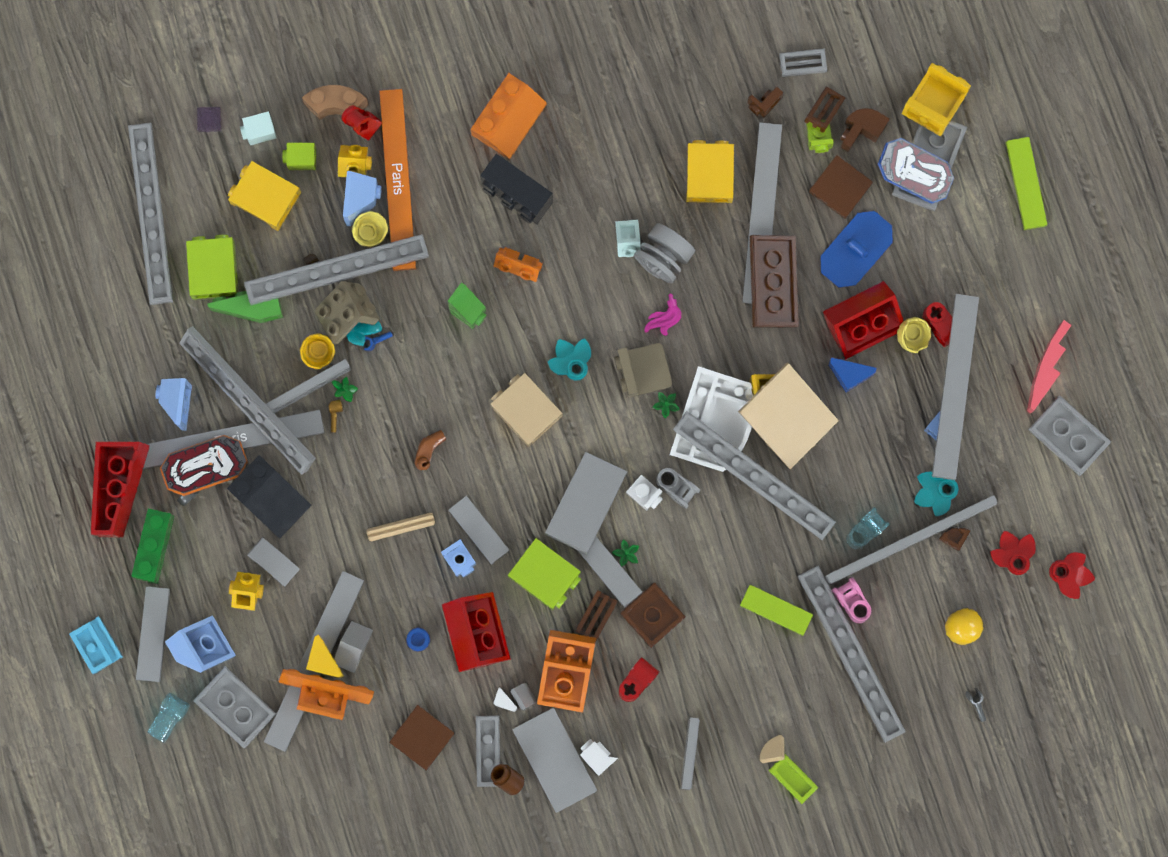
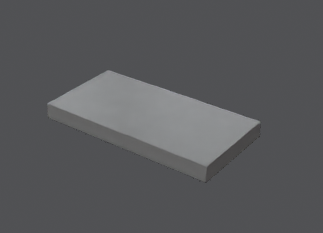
M950 121L942 136H939L919 124L912 144L947 161L951 169L967 126ZM895 186L892 193L895 197L931 211H935L938 202L930 204Z
M585 452L545 535L587 555L622 485L627 471Z
M554 707L512 729L556 813L597 792Z

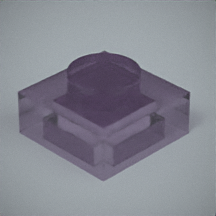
M220 107L197 108L198 132L221 131Z

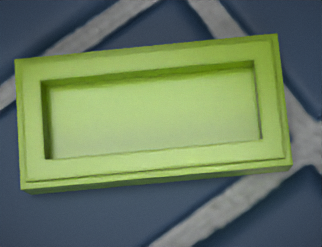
M784 754L785 760L777 761L768 771L803 804L819 787Z

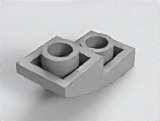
M263 537L247 554L259 567L269 573L284 587L300 570Z

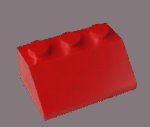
M884 281L823 311L827 326L845 360L897 334L901 323L904 321L896 296Z
M493 592L461 597L441 604L459 672L511 660Z

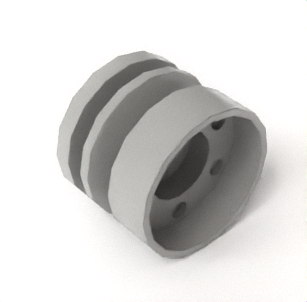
M656 223L648 234L649 240L654 245L642 243L640 247L643 251L637 250L634 258L653 276L668 283H673L676 279L673 273L680 274L681 268L676 261L687 264L695 253V249L678 233L665 225Z

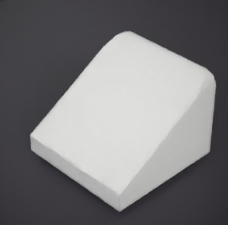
M499 687L494 705L512 712L517 711V707Z

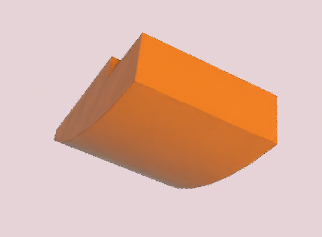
M550 630L537 701L538 705L583 713L596 642L595 637Z

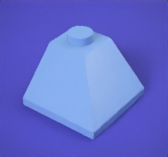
M347 171L343 210L346 226H352L360 214L368 212L376 206V199H381V185H378L376 178Z
M185 378L161 379V385L156 387V399H159V404L182 431H187L192 385Z
M213 615L179 630L165 641L176 662L200 673L236 656Z

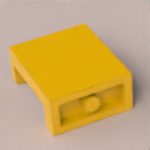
M931 63L927 73L913 95L908 99L901 114L935 134L942 136L965 99L971 85L962 77H956L949 73L944 67Z
M694 140L692 143H688L686 202L732 203L734 144H729L728 141L723 140L715 141V144H706L704 140Z
M251 161L249 166L245 165L243 167L239 183L231 187L228 193L230 197L228 200L231 205L238 206L268 223L271 228L279 231L301 194L300 188Z

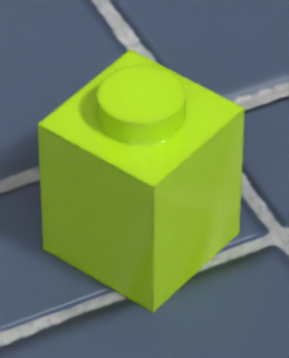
M287 143V150H283L282 158L283 163H287L288 170H316L315 143Z

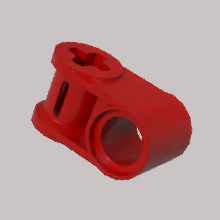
M355 105L349 106L341 117L346 125L352 127L358 135L367 141L372 138L383 123L369 111H364Z
M934 302L924 309L923 319L931 327L938 342L943 347H947L950 339L952 316L943 304ZM937 310L939 314L937 317L932 318L930 314L932 311Z
M641 657L621 683L619 696L625 702L635 701L645 688L653 682L660 671ZM634 686L633 692L635 695L629 694L626 696L624 687Z

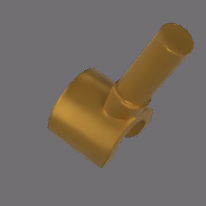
M341 400L331 401L329 404L331 414L330 432H336V413L343 412Z

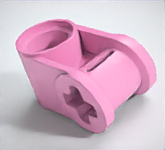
M853 577L849 578V582L841 587L832 589L836 599L853 622L863 623L870 617L871 607ZM862 606L866 610V616L862 618L857 617L854 614V608Z

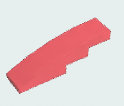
M1065 320L1060 323L1038 364L1030 390L1027 408L1029 413L1036 409L1060 375V372L1053 367L1066 350L1059 344L1071 327V324Z

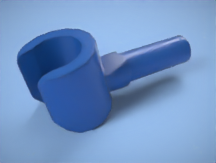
M391 331L374 338L365 337V341H370V346L363 350L372 351L375 348V344L393 337Z

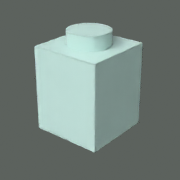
M269 111L242 118L244 126H240L243 140L248 139L250 145L277 138Z

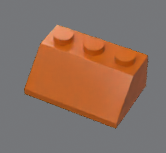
M508 73L472 126L471 135L510 160L547 105V102L527 84Z

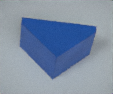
M831 358L828 364L845 392L871 378L877 369L836 358Z

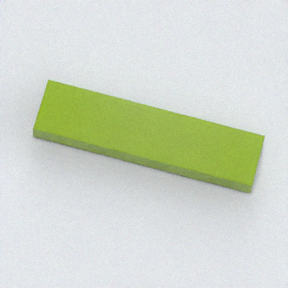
M1030 138L1006 141V147L1023 229L1030 230L1046 227L1047 220Z

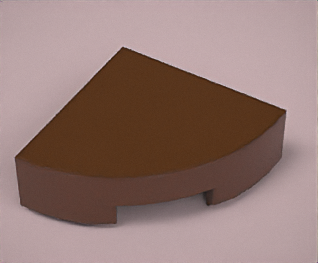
M953 528L943 533L938 540L960 551L971 530Z

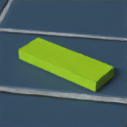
M749 585L740 604L741 607L801 636H804L813 614L752 585Z

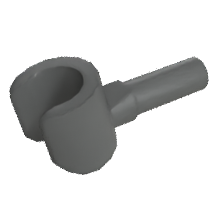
M975 688L976 695L974 697L966 691V698L974 704L980 721H986L981 705L983 694L977 688Z

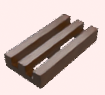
M826 86L804 122L807 124L811 122L813 124L812 127L821 128L820 131L824 133L843 104L845 97ZM826 95H831L818 117H813ZM834 99H838L839 101L823 123L821 121Z
M597 590L575 632L583 636L595 637L597 641L618 601ZM598 598H602L603 600L587 630H582ZM608 601L611 605L593 636L590 632Z

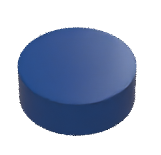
M414 628L407 635V645L413 651H423L430 644V636L426 630Z

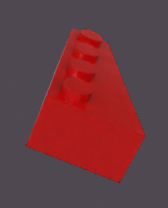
M96 442L91 535L108 538L124 537L150 445L142 442Z

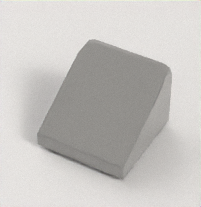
M523 683L510 691L523 711L537 702L527 683Z

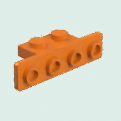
M283 669L278 681L282 684L301 688L297 704L298 710L342 720L344 717L347 699L370 704L374 695V691L369 690L365 686L347 685L340 680L331 681L315 674L306 675L295 669Z

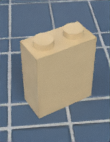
M524 373L522 376L517 374L508 383L510 385L509 388L504 392L502 390L498 391L491 398L493 401L491 408L529 448L563 415Z

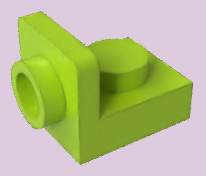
M811 122L806 123L809 151L815 150V153L828 152L834 144L830 124L825 132L822 133L820 131L821 128L812 127L813 124Z

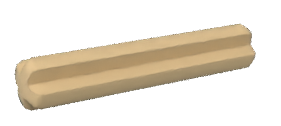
M427 513L367 529V536L369 541H375L429 527L435 524L434 516L432 513Z

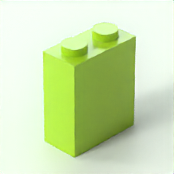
M222 234L216 235L215 239H206V237L198 236L193 237L192 241H186L191 298L194 300L235 296L238 293L235 241L233 238Z
M535 538L508 574V577L551 610H554L555 607L560 609L568 597L565 594L569 588L574 590L579 584L581 578L578 576L581 574V571Z

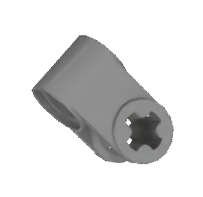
M671 468L662 469L656 477L657 486L685 509L689 507L688 503L693 496L701 491L695 484ZM662 474H670L673 477V483L671 485L663 484L661 481ZM688 489V490H689L688 493H687V494L684 496V498H683V497H682L683 494H684V493L686 492V490Z

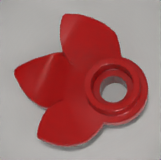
M1004 531L999 540L1000 549L990 552L992 560L999 567L1008 568L1012 574L1022 575L1029 570V559L1035 554V540L1031 534H1028L1019 541L1016 536ZM1015 560L1022 562L1021 568L1014 566Z
M1079 552L1070 553L1064 560L1053 562L1049 568L1050 578L1058 583L1061 593L1072 599L1080 598L1079 587L1088 585L1095 580L1092 572L1083 566L1086 559L1085 554ZM1057 568L1064 570L1063 576L1057 574Z

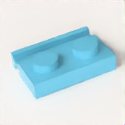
M99 616L69 633L92 674H96L123 657Z

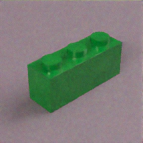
M148 508L131 575L134 579L158 584L175 517L171 513Z

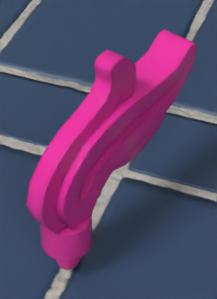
M670 293L668 295V310L666 312H655L648 317V319H654L647 323L644 329L645 333L651 329L660 328L661 334L667 336V330L679 322L682 313L677 306L676 299L673 298V294Z

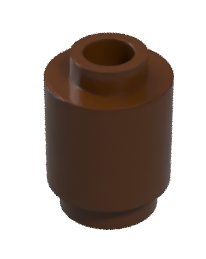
M499 764L491 772L493 784L508 795H516L522 790L525 782L524 777L509 765Z

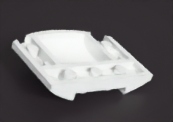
M698 366L683 415L688 411L742 451L752 427L738 411L753 397L752 384ZM676 434L670 455L722 472L726 470L681 435Z

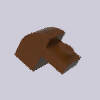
M869 108L854 111L846 119L845 125L851 129L846 128L840 140L843 141L841 148L849 152L860 134L876 143L890 118Z

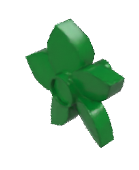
M347 377L341 383L336 380L332 381L333 386L337 388L334 396H343L346 401L351 402L353 394L358 388L354 385H349Z
M658 392L660 402L654 404L652 408L655 410L662 409L664 419L668 417L670 411L680 410L678 405L673 403L676 399V393L666 397L663 393Z
M623 539L621 549H616L612 553L617 557H621L619 562L621 567L626 565L628 561L638 564L635 553L638 551L639 546L632 545L629 547L628 543Z

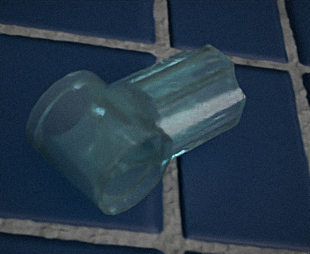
M171 692L168 693L159 707L160 712L147 733L165 743L177 722H180L187 713L190 704Z

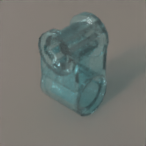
M876 507L869 511L847 534L846 541L851 548L861 549L890 525L889 522H885L876 512ZM854 532H860L863 535V543H856L853 540Z

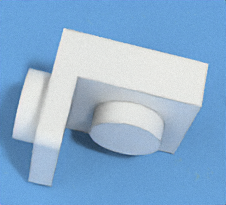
M642 475L626 491V494L646 511L650 507L655 509L663 500L660 497L663 491L657 489Z

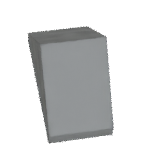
M351 621L340 641L335 656V661L339 667L355 673L372 635V629Z

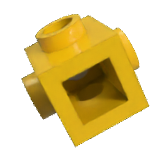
M360 145L340 146L338 177H347V171L366 175L367 170H371L372 156H368V147H361Z
M237 572L235 581L231 580L229 586V594L232 595L231 607L255 611L258 598L262 599L264 585L260 584V575Z

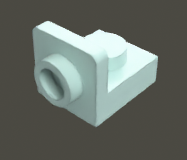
M638 220L615 221L618 257H633L637 250H641Z

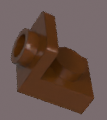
M778 87L773 91L769 89L762 96V103L751 94L747 101L749 104L748 108L755 115L758 116L760 114L765 118L783 98L784 92Z

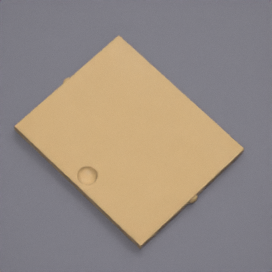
M786 363L738 411L789 469L839 421L789 363Z

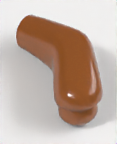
M442 430L424 437L419 443L414 461L417 469L427 470L430 467L433 450L446 441Z

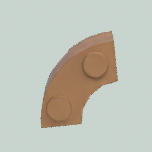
M341 85L322 86L302 97L304 105L319 120L328 115H342L352 105L363 110L368 106L367 98L361 93Z

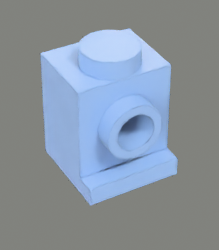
M461 539L441 551V554L457 577L462 575L464 578L474 571L473 566L476 565V562ZM459 555L464 557V562L461 564L455 562V558Z

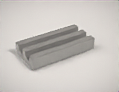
M825 48L779 53L782 77L827 72ZM821 55V59L785 62V59ZM822 64V66L786 70V68Z

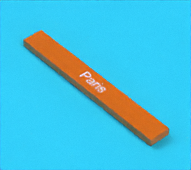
M402 89L379 91L383 122L382 132L391 242L414 237ZM416 261L395 266L393 271L416 269Z

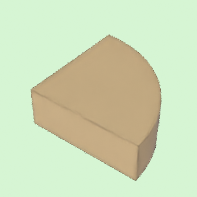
M782 735L770 739L764 745L760 754V761L762 763L785 760L784 737Z

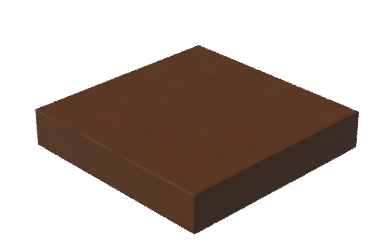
M836 155L809 190V193L846 219L873 184V181Z
M655 582L620 613L650 648L656 645L686 618Z
M417 705L389 743L427 771L455 733Z

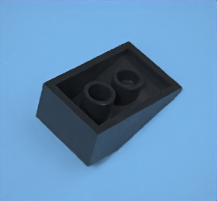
M260 455L227 488L279 539L312 506Z

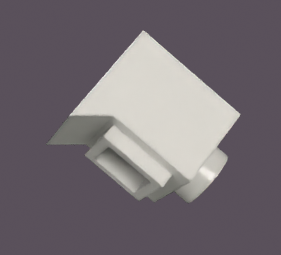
M591 739L580 748L583 751L580 756L598 776L618 759L608 757L610 752L601 742L596 743Z

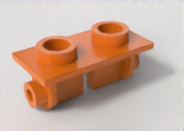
M507 247L504 249L499 248L493 267L499 268L503 272L518 275L525 280L537 282L539 271H541L543 263L539 262L540 259L524 254L521 261L518 260L520 252Z

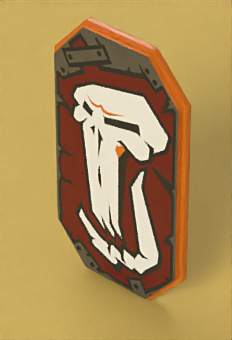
M222 435L168 454L160 467V471L167 490L186 496L237 478L243 472L248 461L241 442Z

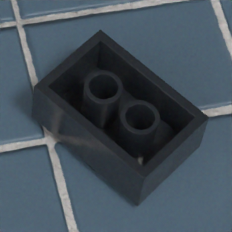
M495 154L480 175L481 186H483L482 190L491 197L497 196L502 200L501 204L512 211L514 208L520 212L519 216L529 224L531 222L538 224L553 204V193L498 154Z

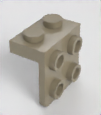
M341 281L315 310L320 323L333 344H339L358 322L375 325L380 320L375 311V306L366 295L365 288L359 283Z
M656 343L628 351L627 347L617 350V356L614 357L617 370L622 371L623 378L620 379L623 393L627 392L628 398L667 389L672 386V379L662 344Z

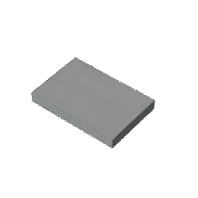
M1060 395L1028 429L1079 476L1087 470L1111 443L1104 434Z
M226 666L193 700L244 749L276 716V713Z
M690 717L688 720L680 789L683 790L692 789L699 718Z

